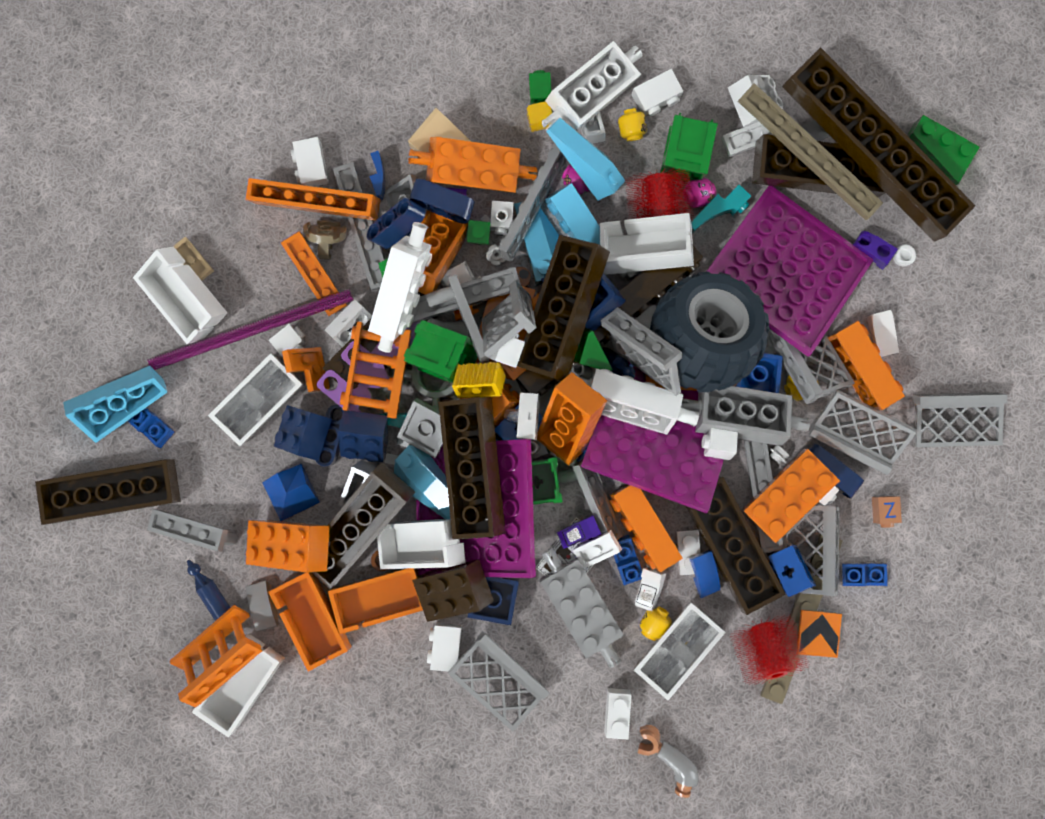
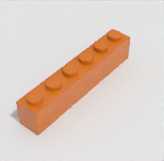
M249 178L245 200L258 205L376 221L378 219L381 199L372 194Z

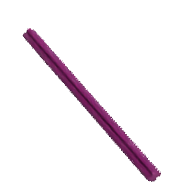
M346 289L347 292L345 290L344 293L341 291L342 294L340 292L339 295L336 293L337 296L335 294L334 297L331 295L332 298L329 296L328 299L326 296V299L324 298L323 300L321 298L319 302L317 300L316 303L313 301L314 304L312 302L311 305L308 303L309 306L306 303V307L303 304L304 307L301 305V308L298 306L299 309L297 307L296 310L293 308L294 311L292 309L291 312L288 310L289 313L286 311L285 314L283 311V315L278 313L276 317L274 315L273 318L270 316L271 319L269 317L268 320L265 318L266 321L263 318V322L260 319L261 322L259 320L258 323L255 321L256 324L254 322L253 325L250 323L251 326L249 324L248 327L245 325L243 329L241 326L240 329L237 327L238 330L236 328L235 331L232 329L233 332L231 330L230 333L227 331L228 334L226 332L225 334L222 333L223 336L221 333L220 336L217 334L215 338L214 336L210 337V340L207 338L208 341L206 339L205 342L202 340L203 343L200 340V343L197 341L195 345L192 343L190 347L189 345L185 346V349L180 347V350L177 348L175 352L174 350L170 351V354L167 352V354H162V356L160 354V357L157 355L155 359L154 357L150 358V361L147 359L148 365L154 370L160 369L281 325L283 326L324 310H329V308H334V306L337 307L354 301L350 289L349 292Z

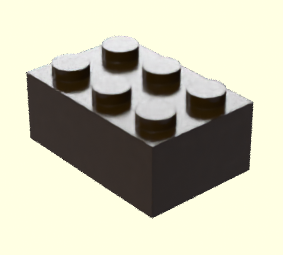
M479 559L452 567L427 571L412 580L427 622L477 612L494 601Z

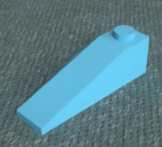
M561 118L557 119L546 130L597 200L614 194L625 182L622 174L611 159Z
M522 202L514 204L517 215ZM541 208L523 239L536 286L543 284L541 279L547 273L559 234Z
M408 445L395 459L394 474L415 491L414 498L444 519H450L445 474L429 454L413 445Z

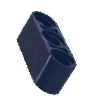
M424 179L415 180L409 200L420 205L425 210L462 224L469 222L475 204L473 199Z
M403 198L370 225L366 237L369 241L384 249H388L412 230L414 222L421 223L423 221L425 209L408 198Z
M339 405L330 406L326 412L325 417L332 419L328 432L335 430L337 438L335 441L330 442L326 436L319 460L316 461L321 466L334 465L339 456L338 430L341 419L335 421L333 418L335 410L341 409L342 413L344 411ZM325 451L331 453V460L328 463L322 460V454Z
M814 443L809 450L840 480L835 485L839 492L841 490L844 496L852 499L864 483V480L824 448Z

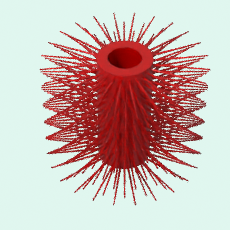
M656 170L655 174L650 173L651 175H647V177L639 176L645 177L644 179H634L638 181H631L635 183L625 182L627 183L626 185L637 184L642 187L633 186L636 188L632 189L636 190L631 191L635 192H628L643 196L633 197L637 199L629 201L638 202L643 205L634 204L637 206L633 207L637 208L632 209L636 210L630 211H638L643 215L634 213L637 214V217L632 218L675 215L674 213L684 214L686 211H690L686 209H691L678 205L689 204L684 202H689L685 200L690 199H683L677 196L687 195L682 192L689 191L680 188L691 189L682 187L686 185L678 184L680 181H683L679 179L690 180L681 178L687 176H680L675 173L672 175L668 172L657 173Z
M761 620L760 624L748 628L747 630L749 631L738 630L745 632L742 633L743 635L741 636L743 637L741 638L744 639H740V642L745 643L743 647H746L742 651L748 652L745 655L748 656L745 657L747 658L745 660L750 662L745 664L751 665L748 666L750 668H747L750 669L748 670L750 672H747L750 673L748 675H754L751 680L755 681L754 678L758 681L762 679L772 680L783 677L788 672H794L792 670L802 671L796 669V667L802 669L797 665H804L801 664L803 662L798 661L801 660L798 659L800 657H797L800 656L798 655L800 653L795 652L797 650L791 649L794 648L792 647L794 645H791L794 644L792 643L794 641L788 640L791 639L789 638L791 636L788 635L795 636L796 634H791V630L785 627H792L791 622L783 624L779 621H766L762 623Z

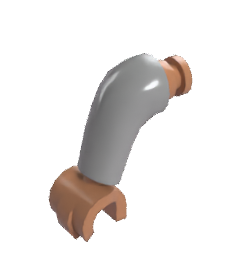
M645 725L640 727V734L643 739H648L652 743H640L638 754L649 756L656 753V756L674 771V779L677 781L675 793L680 797H690V790H692V787L697 786L699 781L697 768L694 763L664 741L661 743L659 730L655 726Z

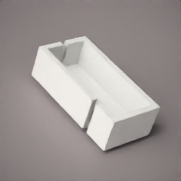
M689 213L624 220L627 235H624L620 221L600 223V245L610 251L604 269L605 275L694 266L692 224Z
M174 246L156 249L133 279L186 344L203 340L213 330V326L217 325L224 318L227 311L189 265H184L186 261Z
M451 519L391 522L377 536L380 569L439 568L466 563L464 543H460V539H452Z
M250 633L245 637L260 644L262 652L192 711L193 714L228 738L237 730L285 659V657L270 647L264 649L265 644Z

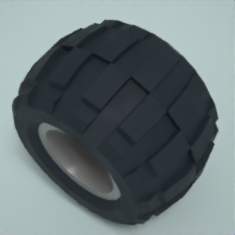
M709 271L698 272L692 277L683 278L672 286L660 299L651 319L650 330L682 352V359L677 362L681 387L685 389L691 387L697 389V392L707 393L715 389L718 391L724 390L747 377L762 359L768 339H766L769 332L768 314L763 310L764 303L759 295H755L750 286L742 280L738 281L732 278L731 275L719 272V274H711Z

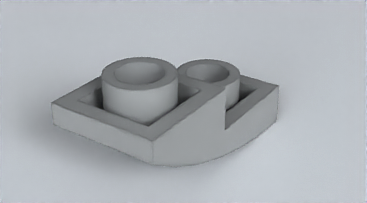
M267 581L246 586L249 609L257 632L278 626L277 610L275 605L272 604L268 593L270 591V583Z

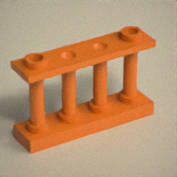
M357 321V326L352 327L351 339H354L346 392L342 391L340 405H343V410H349L350 404L383 409L384 412H388L387 417L396 419L407 363L404 361V354L406 349H409L412 332L411 330H405L403 335H399L394 340L393 344L399 347L397 356L389 357L359 352L361 338L380 341L381 336L368 330H363L364 323ZM357 361L389 365L395 369L394 378L386 379L356 374ZM354 382L386 387L391 391L390 399L383 401L353 396Z
M233 605L170 660L171 665L184 670L188 686L178 693L181 702L195 708L198 707L262 652L260 644L245 637L241 624L250 617L247 611ZM234 631L238 643L229 650L225 637ZM218 645L221 657L212 664L209 651ZM201 659L204 672L196 678L193 665Z

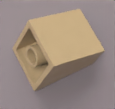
M435 108L408 140L410 149L429 152L430 137L470 140L446 116Z

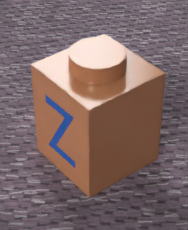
M900 496L872 497L873 523L881 524V528L894 527V523H902Z

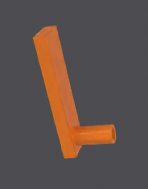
M300 231L281 241L285 251L317 299L321 301V298L324 300L326 296L329 299V296L332 298L331 295L333 297L334 294L337 296L336 293L339 295L338 289ZM347 304L334 306V308H329L325 312L328 316H331L347 306Z

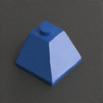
M764 353L762 359L752 372L737 383L735 387L779 393L783 356Z

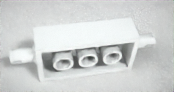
M614 41L551 91L545 101L554 112L542 120L543 127L545 128L548 124L550 127L557 119L561 118L578 131L631 87L641 76V73L633 65L634 62L642 57L641 50L635 54V51L639 48L633 46L624 54Z
M419 222L413 223L410 237L406 235L391 247L368 331L381 336L378 349L383 352H391L394 340L399 335L404 334L406 327L410 328L414 319V315H412L413 307L416 308L420 299V295L417 293L419 287L423 286L426 275L423 274L425 266L428 267L432 259V254L430 253L432 245L423 242L428 227Z
M596 369L593 377L589 380L581 378L607 400L601 414L603 416L666 435L676 421L693 426L698 422L699 412L681 408L683 394L675 396L667 389L656 387L653 383L639 382L630 376H619L607 369Z

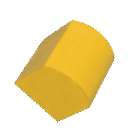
M546 101L528 105L527 118L531 132L544 130L549 127V124L545 128L542 125V120L552 114L551 107Z

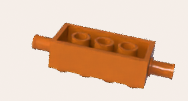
M430 137L429 152L413 149L409 151V156L418 157L408 158L409 164L427 166L426 180L432 183L516 193L517 178L534 181L537 177L536 174L528 173L537 172L536 166L519 165L521 151L519 148L443 137Z

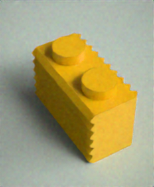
M499 362L458 364L452 388L457 398L502 396L506 375Z

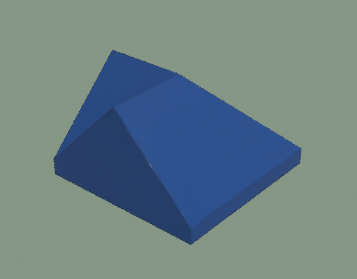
M302 464L276 473L262 482L280 521L320 503Z

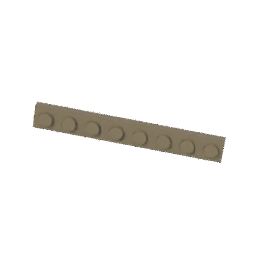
M755 83L737 101L862 218L868 220L883 204L876 195Z
M821 534L819 535L816 547L823 543V536ZM839 539V550H840L841 544H842V542H843V541L840 540V539ZM816 552L811 557L810 563L817 570L823 564V558ZM808 566L810 573L813 574L814 571ZM823 569L819 571V573H820L822 576H823ZM816 574L813 577L816 586L812 588L822 590L823 581ZM797 594L790 617L788 618L793 626H786L788 627L786 629L794 627L795 630L792 629L790 632L791 634H796V638H798V633L796 632H799L801 610L817 611L823 595ZM798 639L791 640V641H794V642H792V643L797 644V643H795V642H797V641H795V640H798ZM788 672L787 675L780 678L768 679L764 683L760 695L782 704L793 677L789 675H793L794 672Z

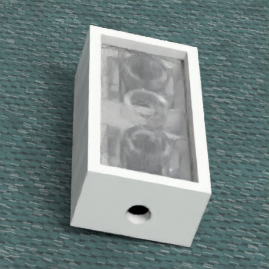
M271 353L208 416L239 446H242L305 383L293 372L286 373L285 364L274 353Z
M689 602L664 635L656 641L634 667V671L665 699L669 700L726 632Z

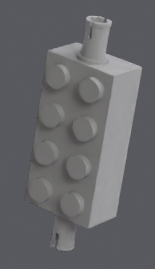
M731 386L720 391L715 389L712 392L709 391V393L698 392V401L683 398L681 408L699 412L696 424V432L707 434L711 428L738 432L737 439L782 446L791 437V429L808 432L810 427L809 418L791 416V395Z
M554 547L548 549L552 558H550L547 551L541 555L550 567L551 574L541 578L540 583L585 658L587 659L596 652H601L609 668L615 666L611 657H613L618 665L622 660L614 650L612 643L624 635L578 558L563 564Z

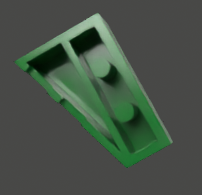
M922 115L913 124L907 135L955 185L960 183L980 148L978 145L925 115Z

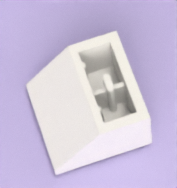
M747 75L728 87L743 127L759 122L737 102L754 83L783 109V102L777 95L775 82L770 75Z

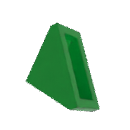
M585 328L574 361L600 370H613L594 332Z

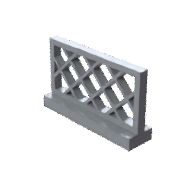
M516 280L509 285L510 295L482 318L483 351L488 358L523 328L529 334L536 328L531 296Z
M618 307L601 320L602 327L611 333L616 353L675 396L681 392L677 362L682 359V352Z
M769 329L767 337L776 353L783 356L782 363L806 405L813 403L820 397L836 392L837 389L842 390L855 383L826 334L821 339L822 347L817 345L815 351L820 353L819 359H816L812 356L807 357ZM824 355L831 357L833 365L822 361ZM806 361L817 365L815 372L809 369ZM821 367L831 371L829 378L819 374ZM835 373L841 375L845 382L840 383L833 380ZM817 379L828 383L825 390H821Z
M838 389L819 417L814 419L810 426L811 437L886 475L890 473L893 463L917 433V429ZM840 398L846 401L849 407L836 410L835 403ZM864 410L868 413V417L856 420L854 411ZM850 412L853 420L840 423L838 414ZM835 415L837 424L828 425L822 421L825 417ZM884 420L887 422L888 427L875 429L873 421ZM870 422L872 430L860 433L858 424ZM855 426L856 434L847 435L843 433V427ZM903 430L908 434L905 438L895 440L893 431ZM890 432L892 440L879 443L877 435ZM874 435L875 444L867 445L863 443V437ZM894 445L895 451L891 457L882 452V447Z
M999 392L913 394L915 429H917L915 447L1003 445L1004 403H1007V394ZM969 407H972L977 414L968 421L962 414ZM990 407H996V416L990 420L984 413ZM947 408H951L956 414L947 422L941 414ZM922 409H930L934 413L927 422L922 419ZM960 417L966 425L958 432L951 425ZM980 417L988 423L981 431L973 425ZM939 418L945 425L936 433L930 425ZM991 427L996 431V440H988L984 436ZM928 428L934 436L928 442H921V434ZM949 428L956 435L950 441H945L941 435ZM969 428L977 434L971 441H967L962 436Z
M814 506L783 536V546L785 549L793 545L789 541V534L796 530L803 537L797 544V547H800L807 541L814 549L806 558L803 555L802 557L805 563L814 571L811 574L812 577L817 574L823 581L822 590L810 588L801 593L837 596L839 579V507ZM815 510L824 511L823 521L818 525L809 518ZM805 519L815 527L807 536L798 528ZM816 531L823 536V543L818 547L808 539ZM816 552L823 558V564L817 570L808 561ZM790 568L792 571L789 574L787 571V575H792L795 572L794 568ZM822 569H823V576L819 573V571L822 570Z
M483 631L477 636V640L448 671V674L512 731L519 726L539 701L545 699L549 694V691ZM478 646L485 652V661H472V653ZM498 663L501 666V675L489 676L488 664ZM485 664L486 676L473 677V665ZM470 665V677L460 678L455 673L460 666ZM514 678L517 681V689L505 690L504 679ZM501 679L502 691L489 692V680ZM486 680V692H476L473 688V681ZM530 692L535 697L530 704L521 705L520 693ZM517 693L518 705L505 706V694ZM502 695V706L492 707L489 696ZM518 709V717L511 724L506 719V710Z

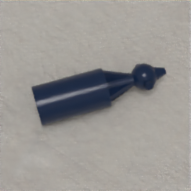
M607 347L602 348L613 369L611 370L613 374L635 377L633 364L628 366V361Z
M188 560L187 572L195 577L196 593L216 621L231 607L215 582L200 573L201 567L199 564Z

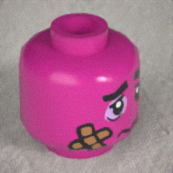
M569 164L562 175L564 186L572 183L579 195L585 191L590 192L587 185L572 165Z
M702 178V180L689 181L685 187L691 189L685 188V190L689 191L683 192V194H687L683 195L686 196L683 199H690L685 200L689 201L687 202L689 203L688 205L693 206L692 208L707 206L716 196V187L709 179Z

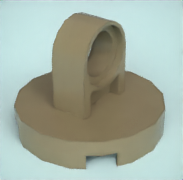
M317 220L315 225H311L308 222L303 225V237L310 242L318 243L319 259L330 260L332 244L346 239V226L340 227V222L332 220Z

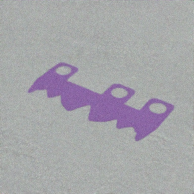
M420 322L413 323L410 328L406 327L405 329L412 332L410 345H412L415 338V328ZM354 341L341 354L342 359L349 365L351 360L348 358V351L353 348ZM360 344L361 352L370 353ZM393 344L391 352H383L378 349L377 345L371 354L393 357V355L397 356L399 347ZM357 361L356 374L389 379L383 364ZM328 370L317 382V387L343 408V405H340V397L342 391L346 392L347 382L334 371ZM330 376L336 378L338 382L337 388L332 391L325 389L323 384L324 380ZM359 383L358 387L353 389L352 395L371 398L368 388H380V386ZM350 404L349 411L361 412L358 408L359 405Z

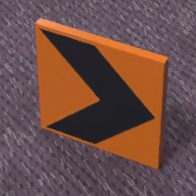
M801 610L798 632L800 636H798L799 640L797 641V646L800 648H797L796 652L801 655L838 658L842 614Z

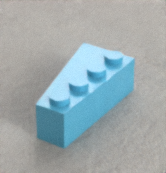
M572 183L561 187L545 198L544 202L547 204L550 212L557 218L560 227L569 237L600 245V226Z
M147 366L63 402L65 416L97 443L166 394L167 388L163 378L151 366Z

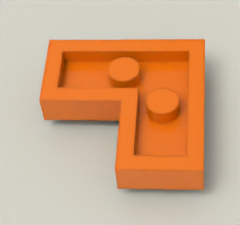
M321 347L282 351L286 373L304 371L308 392L321 391L317 387V382L326 373L322 369L325 363ZM327 377L323 384L325 389L328 390L330 386Z

